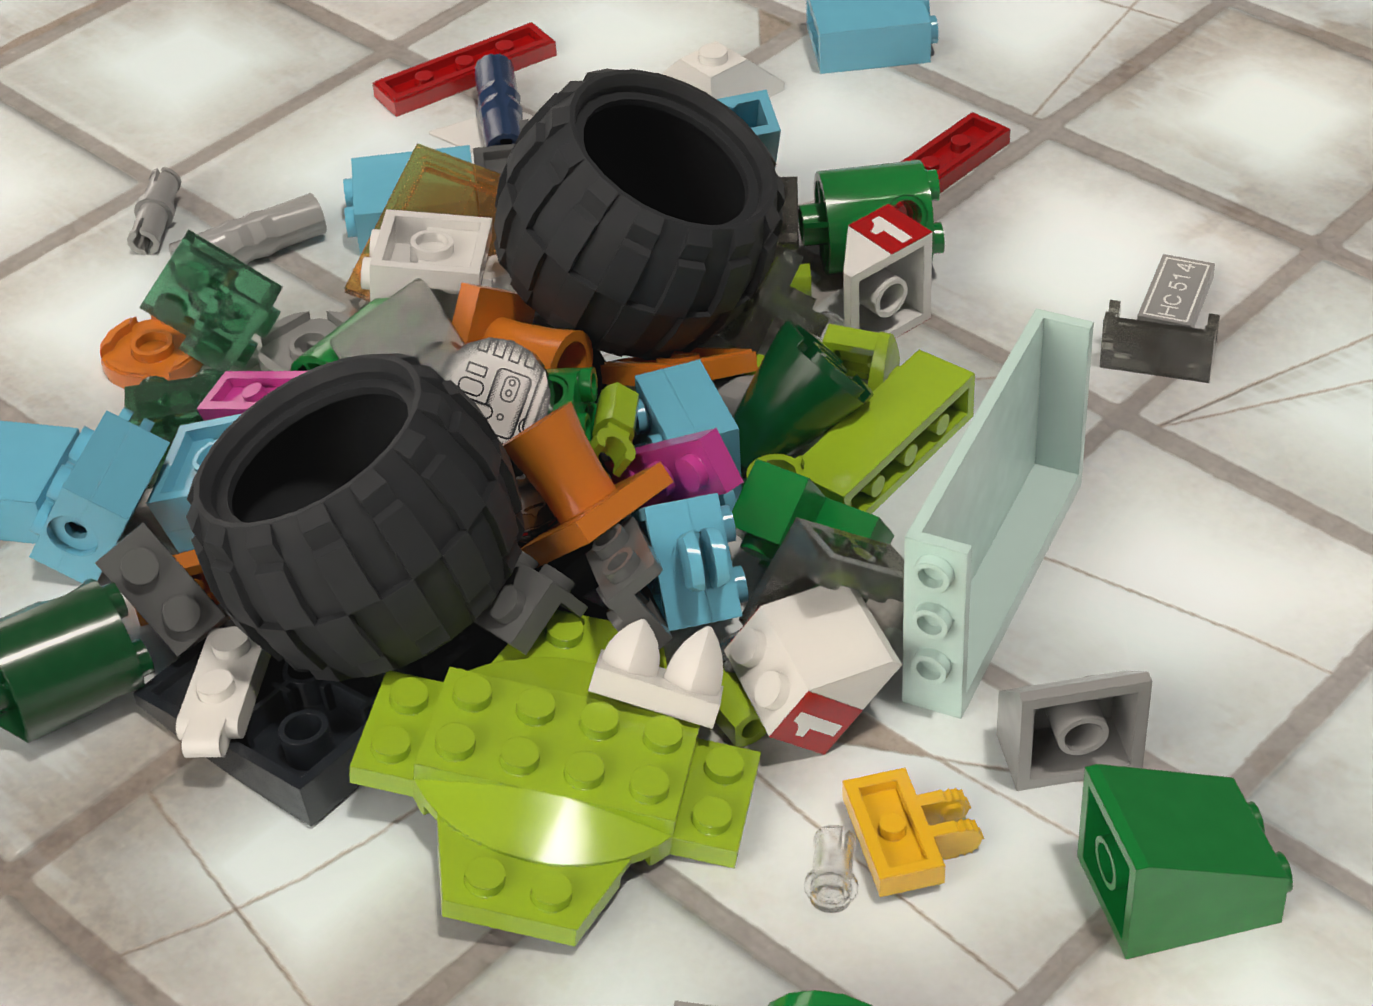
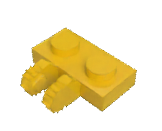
M906 767L842 781V798L880 897L945 883V863L943 859L947 860L956 858L961 854L965 856L967 853H973L975 849H979L978 847L984 839L975 819L970 820L967 818L962 820L966 818L965 816L969 809H971L970 803L962 789L957 790L955 787L954 789L948 788L946 791L937 790L916 795Z

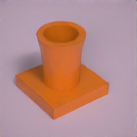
M462 282L440 372L449 357L467 343L489 337L517 342L537 354L545 369L592 367L593 347L590 337L584 331L532 325L536 311L525 304L516 291Z
M571 401L546 415L503 444L510 460L524 473L558 520L556 524L521 548L523 552L539 563L538 567L589 544L673 483L672 478L660 461L614 485L586 437Z

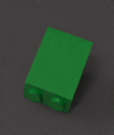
M1104 764L1085 767L1077 857L1126 960L1282 923L1286 896L1293 889V876L1290 865L1282 852H1275L1265 835L1264 822L1259 808L1254 802L1246 801L1233 777Z

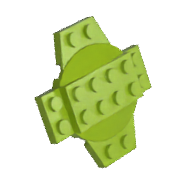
M556 610L527 655L508 644L490 664L470 671L449 667L444 682L394 671L386 672L350 764V783L411 796L423 815L430 813L437 820L442 917L576 946L619 889L621 876L633 863L645 860L651 866L671 854L735 869L761 752L698 738L700 725L588 691L601 649H606L608 643L618 631L608 620L585 615L579 617L571 612ZM663 646L659 649V667L666 669L667 663Z

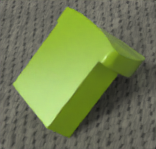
M834 324L828 325L822 340L823 344L843 361L842 365L848 370L847 376L854 377L857 374L861 379L868 380V387L872 392L888 378L890 372L896 366H900L899 349L893 334L872 332Z

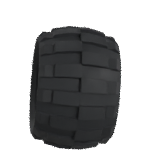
M606 68L586 73L583 81H570L559 93L555 92L522 128L499 178L495 201L497 211L494 222L497 238L494 246L499 264L508 272L512 279L510 285L525 304L535 310L554 328L584 331L590 337L592 347L595 350L619 357L624 355L639 357L645 360H656L659 357L670 358L675 350L691 352L720 333L741 314L748 301L754 296L771 268L783 224L784 183L775 171V166L777 165L761 139L743 119L705 91L684 81L643 70Z
M399 353L362 354L339 359L313 368L266 394L244 411L213 444L201 463L187 496V501L191 506L186 518L195 535L191 542L213 595L235 625L253 642L278 662L284 659L298 673L311 671L316 680L343 681L379 675L419 660L451 641L472 624L492 603L513 573L522 552L518 542L525 532L521 512L520 491L510 457L477 404L451 379L446 381L431 366L421 365L417 357Z

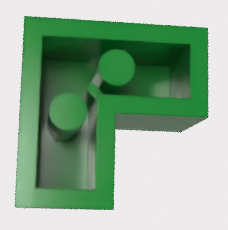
M756 459L732 510L736 534L742 539L740 548L759 558L758 565L761 568L785 579H791L793 572L812 579L810 586L813 588L845 578L853 581L863 599H866L894 538V534L880 517L827 498L810 478Z

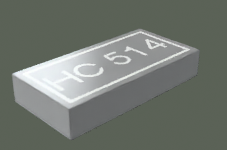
M1163 254L1137 315L1136 330L1176 339L1190 340L1214 277L1215 263Z

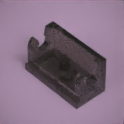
M1109 301V309L1105 312L1103 319L1100 368L1203 383L1210 382L1217 351L1220 315L1209 313L1205 329L1121 318V301Z

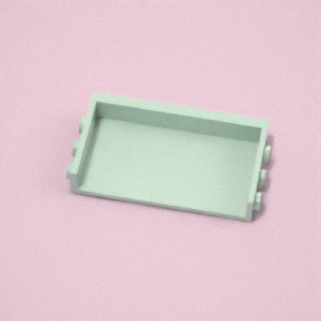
M1035 309L905 535L902 702L962 719L1082 483L1094 322Z

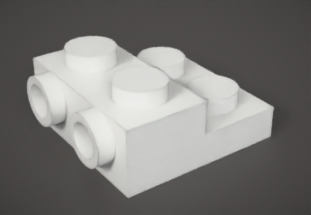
M386 209L381 228L372 229L370 257H364L362 261L361 288L370 290V302L375 298H390L397 301L401 297H409L417 302L419 306L424 307L429 289H441L446 293L459 294L462 282L481 285L492 239V218Z

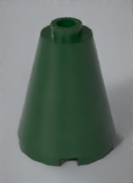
M787 319L780 327L732 415L739 428L741 477L745 479L747 478L748 466L757 458L769 454L793 456L866 404L874 395L868 385L857 374L852 379L846 375L848 370L842 365L843 361L805 328L799 324L795 326L791 319Z

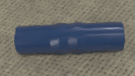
M489 54L478 60L475 66L478 111L480 113V125L483 129L485 147L515 144L520 134L519 120L523 118V109L520 105V94L517 90L514 67L511 60L506 56Z

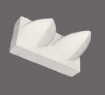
M640 619L627 625L610 640L605 650L601 649L588 691L713 729L723 692V686H721L723 660L719 641L712 627L706 626L689 637L672 656L666 669L659 667L660 653L658 642L653 630L645 619Z

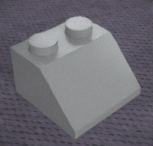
M1120 671L999 691L997 737L1016 790L1021 791L1084 780L1085 767L1095 764L1143 768L1152 690V679L1149 672Z

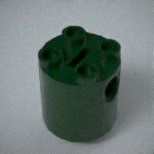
M90 578L85 580L78 588L52 600L38 601L0 618V727L26 743H30L92 714L96 709L116 697L135 692L145 686L144 677L155 672L154 664L142 640L138 638L131 641L128 631L121 620L129 615L128 608L114 582L101 587L96 580Z

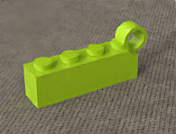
M919 349L901 366H896L890 372L888 378L873 391L874 395L866 404L826 431L822 438L803 456L800 455L793 458L784 454H769L757 459L808 477L827 498L872 514L974 416L975 373ZM754 460L748 466L746 473L747 478L756 460Z

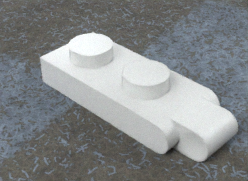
M236 626L211 628L207 635L176 720V734L178 739L182 740V753L185 758L224 757L230 740L242 739L245 735L271 655Z

